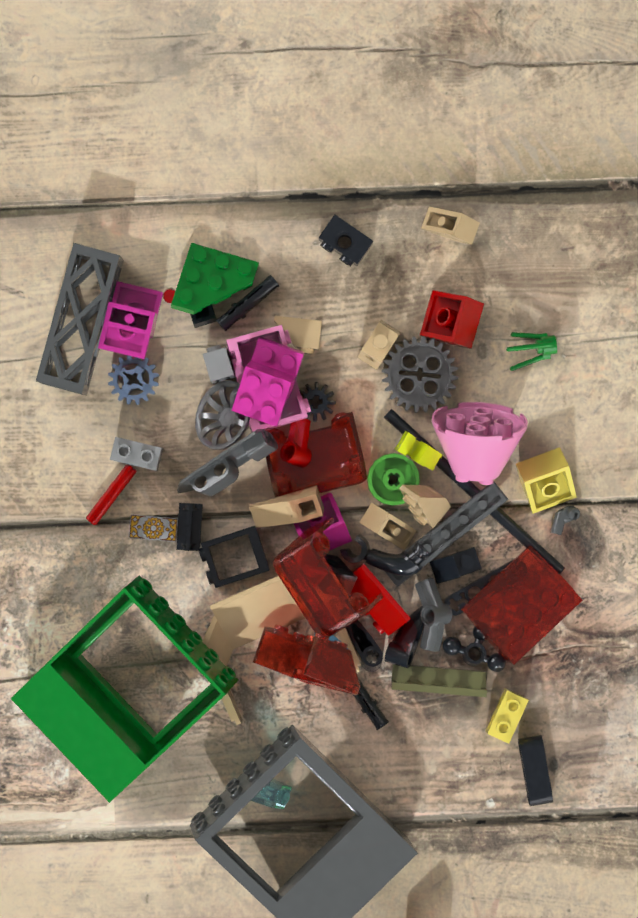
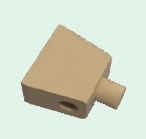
M381 320L357 358L378 370L401 332Z

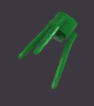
M512 332V337L539 340H536L535 344L506 348L508 352L536 349L537 354H541L511 366L510 370L514 371L541 360L551 359V354H557V341L555 335L548 336L547 333Z

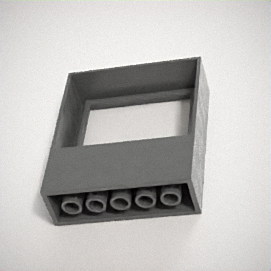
M292 724L289 728H284L278 734V739L272 745L268 744L260 752V756L254 762H249L237 779L233 778L226 785V790L220 796H214L203 812H198L192 818L190 828L195 841L276 918H352L418 853L408 837ZM297 756L355 815L276 892L216 834Z

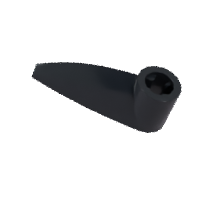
M423 606L409 616L411 619L400 627L393 641L389 643L385 653V662L404 668L410 667L424 628L421 620Z
M346 607L341 609L340 614L356 651L361 657L362 667L369 672L377 671L383 661L381 649L358 619ZM368 655L376 656V663H372V661L369 663L367 661Z

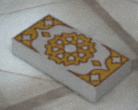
M131 514L129 538L177 541L178 518Z

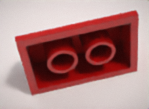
M364 563L353 571L358 578L349 598L356 597L360 602L357 607L365 616L370 614L375 620L373 626L380 634L385 632L389 636L411 619Z

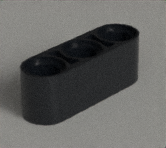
M542 735L518 739L529 806L553 803Z

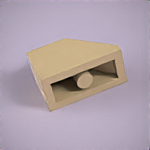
M429 206L421 229L453 241L472 245L480 223L462 213Z
M282 316L274 317V322L277 326L282 325L283 331L288 330L291 343L295 348H299L305 354H314V350L319 351L322 321Z
M373 503L370 504L359 522L403 550L406 549L417 531Z

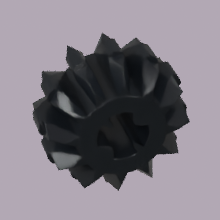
M318 382L314 383L315 390H311L310 385L306 384L305 387L308 393L306 394L304 391L299 390L301 396L307 398L308 402L313 400L314 396H319V400H323V404H319L317 409L312 408L313 404L309 405L311 412L307 413L308 418L312 413L314 414L313 422H317V414H320L321 418L326 420V415L323 411L325 410L332 414L333 410L327 407V405H336V401L327 400V398L334 395V392L331 391L325 395L324 392L328 388L326 384L322 387L321 391L318 390Z

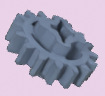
M128 355L126 361L121 357L118 358L120 364L118 366L112 364L115 372L108 373L113 378V381L108 382V385L115 387L111 393L113 395L119 393V401L127 398L126 402L128 405L131 404L132 400H135L136 404L140 405L141 398L149 401L147 395L149 393L155 395L156 393L152 388L153 386H159V383L154 381V378L159 377V374L152 372L156 366L154 364L148 366V358H145L143 361L136 357L132 359V356ZM129 364H138L135 369L126 370L124 368ZM145 370L149 374V384L144 382L143 374L146 372ZM125 373L132 376H135L137 373V379L143 385L140 386L139 384L133 383L130 386V380L125 375ZM119 375L123 377L124 385L122 389L118 383ZM135 389L144 391L138 395H129Z

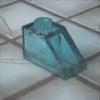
M272 779L251 801L271 808L285 809L290 799L292 787Z

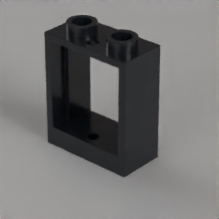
M256 526L202 542V548L198 549L202 562L207 561L209 570L206 571L209 584H214L215 588L270 571ZM248 534L259 568L220 580L209 547Z

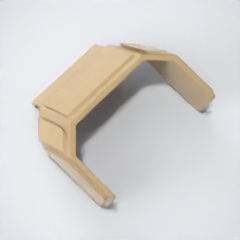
M290 571L210 605V609L215 616H213L210 626L206 631L203 643L219 655V659L225 666H227L234 649L312 616L335 625L342 643L351 651L350 662L355 673L360 672L359 666H361V662L333 599L329 600L327 594H324L318 587L300 584L297 580L294 581ZM229 691L222 698V701L231 721H235L236 725L242 723L243 719L231 691Z

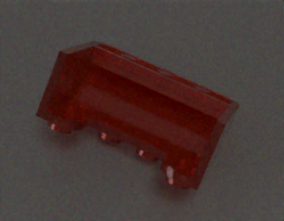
M276 624L274 628L264 627L253 663L310 685L352 695L358 694L360 683L352 652L347 649L348 644L337 640L333 642L329 640L328 636L320 633H315V636H305L293 632L292 635L288 633V628Z

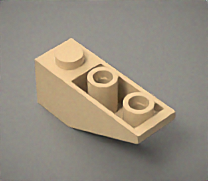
M317 485L249 505L256 528L299 523L323 516L324 506Z
M402 485L399 488L404 496L402 499L409 505L408 509L415 515L413 518L422 526L427 524L434 528L451 508L447 499L428 485Z

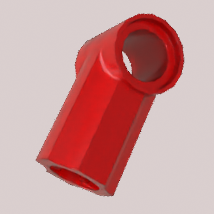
M305 418L290 423L288 441L283 444L280 451V457L283 461L301 468L306 467L311 461L312 453L307 448L310 420Z

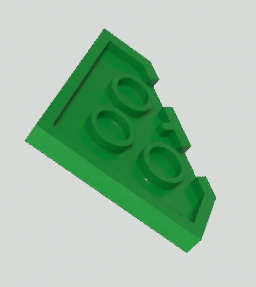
M191 243L171 308L194 315L213 303L215 305L242 289L246 290L252 287L259 262Z

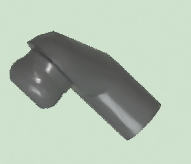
M567 506L558 510L555 513L550 533L562 535L564 524L577 520L580 517L579 509L575 506Z

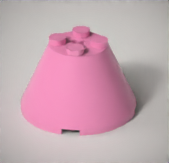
M462 402L458 403L456 408L448 409L447 405L440 407L432 414V425L450 467L456 475L455 479L459 482L479 481L483 485L493 484V479L499 477L527 430L528 425L527 418L522 413L519 417L513 413L512 408L493 403Z

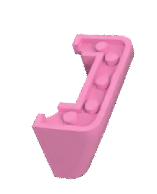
M282 325L226 340L237 383H241L245 367L252 359L259 337L285 346L291 344L288 330L283 331ZM297 380L295 381L290 398L285 403L277 427L308 418L307 413L311 412L308 399H303L300 394ZM253 418L249 420L251 433L257 429L268 431L277 428Z

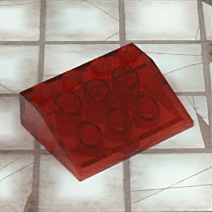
M529 545L461 610L496 651L503 656L506 662L515 665L583 600L569 583Z

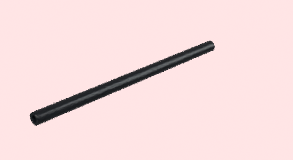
M393 409L384 416L402 435L407 431L416 437V440L422 441L435 449ZM442 455L436 464L439 469L471 498L481 491L470 480L468 482L457 481L448 460ZM498 507L490 514L556 576L563 572L565 567L502 509Z

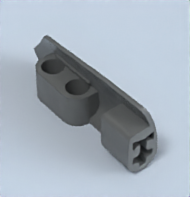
M264 429L255 430L182 479L178 485L177 492L184 493L195 490L206 496H213L237 480L239 476L238 467L251 459L260 461L277 450L278 444L275 438Z

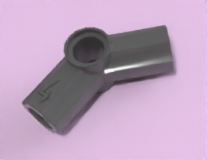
M428 578L415 584L423 606L421 620L424 624L420 647L424 650L437 652L440 651L445 624L450 623L452 620V609L448 604L442 602L434 578Z

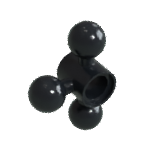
M478 623L474 626L473 636L475 641L467 647L462 646L460 640L456 637H448L444 640V652L451 656L458 653L462 654L463 660L467 665L476 666L481 662H485L488 668L494 672H500L506 666V660L502 654L493 653L490 656L486 654V649L482 643L491 636V628L486 623ZM475 648L480 652L479 660H472L469 657V649Z

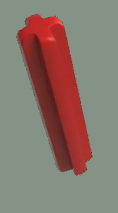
M125 465L86 516V519L91 524H98L136 474V469L131 465Z

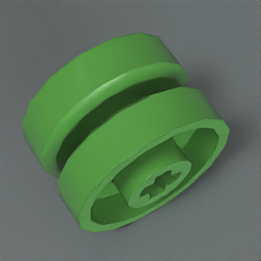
M396 453L387 454L375 460L369 468L367 476L368 489L373 497L383 504L392 506L405 503L402 499L404 496L399 489L402 485H419L420 482L419 472L413 461L404 455ZM391 475H395L397 477V482L395 484L389 483V477Z

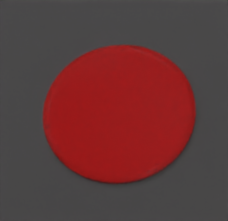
M172 289L166 290L163 294V299L167 303H172L175 291Z

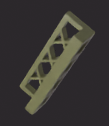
M393 664L391 689L487 697V672L416 665L404 668Z

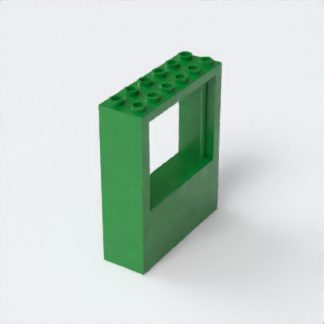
M139 575L124 587L10 699L110 803L220 701L239 679L236 677L233 669L225 666L219 659V655L202 642V637L186 625L185 619L169 607L168 601L153 590L151 583ZM134 603L211 683L158 734L82 655Z

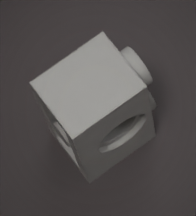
M220 345L207 348V353H204L203 357L212 384L235 378L226 347L221 348Z
M115 437L110 460L158 471L163 448Z

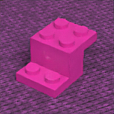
M117 281L113 300L108 303L98 349L145 360L150 338H153L163 292Z
M259 337L252 359L245 367L231 411L277 427L285 403L291 396L304 352Z

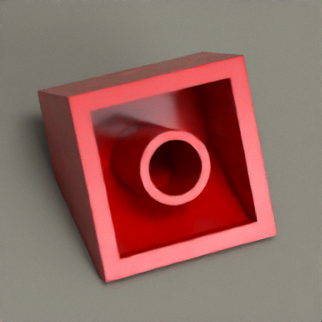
M432 290L420 336L472 349L484 303L467 296Z

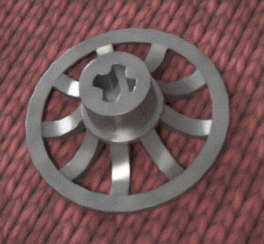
M223 381L217 383L206 392L199 403L195 418V428L199 440L210 449L222 450L232 446L242 437L248 426L250 417L231 411L240 386L237 382ZM226 387H234L230 394V402L226 396ZM218 390L223 406L211 397ZM208 402L209 405L217 410L218 414L203 413L206 403ZM202 419H209V420H215V421H217V422H215V423H212V424L206 426V427L202 430V426H201V420H202ZM218 429L213 435L212 442H210L206 438V435L209 432ZM231 431L237 433L234 438ZM225 432L228 442L218 444L219 437Z

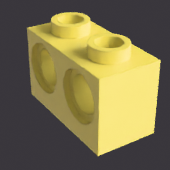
M505 688L485 730L486 733L509 744L529 700Z

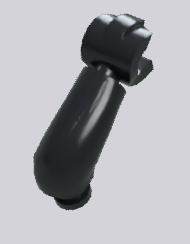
M361 534L355 538L362 549L360 555L353 554L350 548L340 550L342 557L350 563H357L364 559L367 564L380 570L405 577L412 576L421 571L423 568L421 566V563L424 561L423 557L424 555H429V552L418 542L414 545L415 549L411 548L408 552L402 551L400 554H391L374 548L370 550L369 542Z

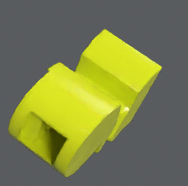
M407 431L404 432L395 447L396 451L405 456L408 455L412 460L432 471L442 457L441 453L426 443L416 440V437Z

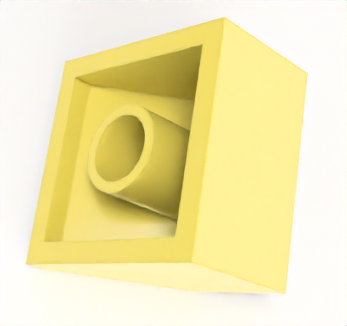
M560 447L516 463L519 479L533 514L577 498L570 468Z

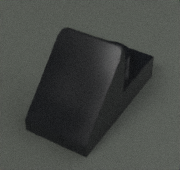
M475 547L430 561L437 584L460 578V576L482 569Z

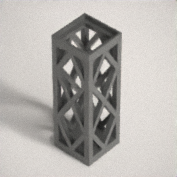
M73 243L36 382L87 396L100 350L98 345L108 303L113 300L116 283L119 280L124 262L120 255ZM82 259L88 260V261L80 268L81 260H82ZM102 264L111 266L107 281ZM95 271L101 293L82 310L76 288ZM71 303L75 318L63 328L69 304ZM98 312L90 339L86 322ZM79 330L85 353L66 370L60 346ZM53 362L55 364L58 377L50 375ZM82 370L79 383L71 381Z

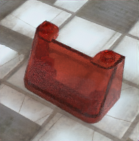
M353 412L338 413L331 420V426L309 431L307 448L311 450L312 457L309 464L303 468L285 462L280 457L281 448L288 441V436H285V433L277 428L268 430L278 444V449L265 457L275 497L316 485L319 493L357 485L367 479L365 461Z

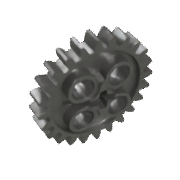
M415 336L412 337V344H409L404 339L403 348L397 344L395 345L397 353L389 351L388 354L392 360H384V363L389 366L388 369H382V373L388 374V377L382 379V382L389 383L385 391L392 390L393 394L390 400L397 397L399 399L397 406L403 402L406 403V411L410 406H414L415 413L418 412L419 407H422L426 413L428 405H431L436 410L437 401L444 405L445 402L442 397H451L448 389H456V386L451 381L458 380L457 376L452 375V372L458 370V367H451L450 365L455 358L448 359L447 355L450 350L442 352L443 343L436 347L434 346L433 338L429 344L426 343L425 336L418 343ZM410 355L415 358L416 364L413 368H407L403 365V358ZM436 358L439 362V368L433 371L429 370L426 366L427 359ZM418 368H421L422 373L440 374L441 378L423 377L421 381H418L417 376L400 375L399 371L417 372ZM403 379H410L413 382L414 387L411 391L406 392L401 389L400 383ZM427 381H432L436 384L437 390L434 394L425 392L424 384Z

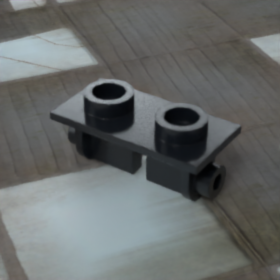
M179 503L176 550L199 551L203 504Z

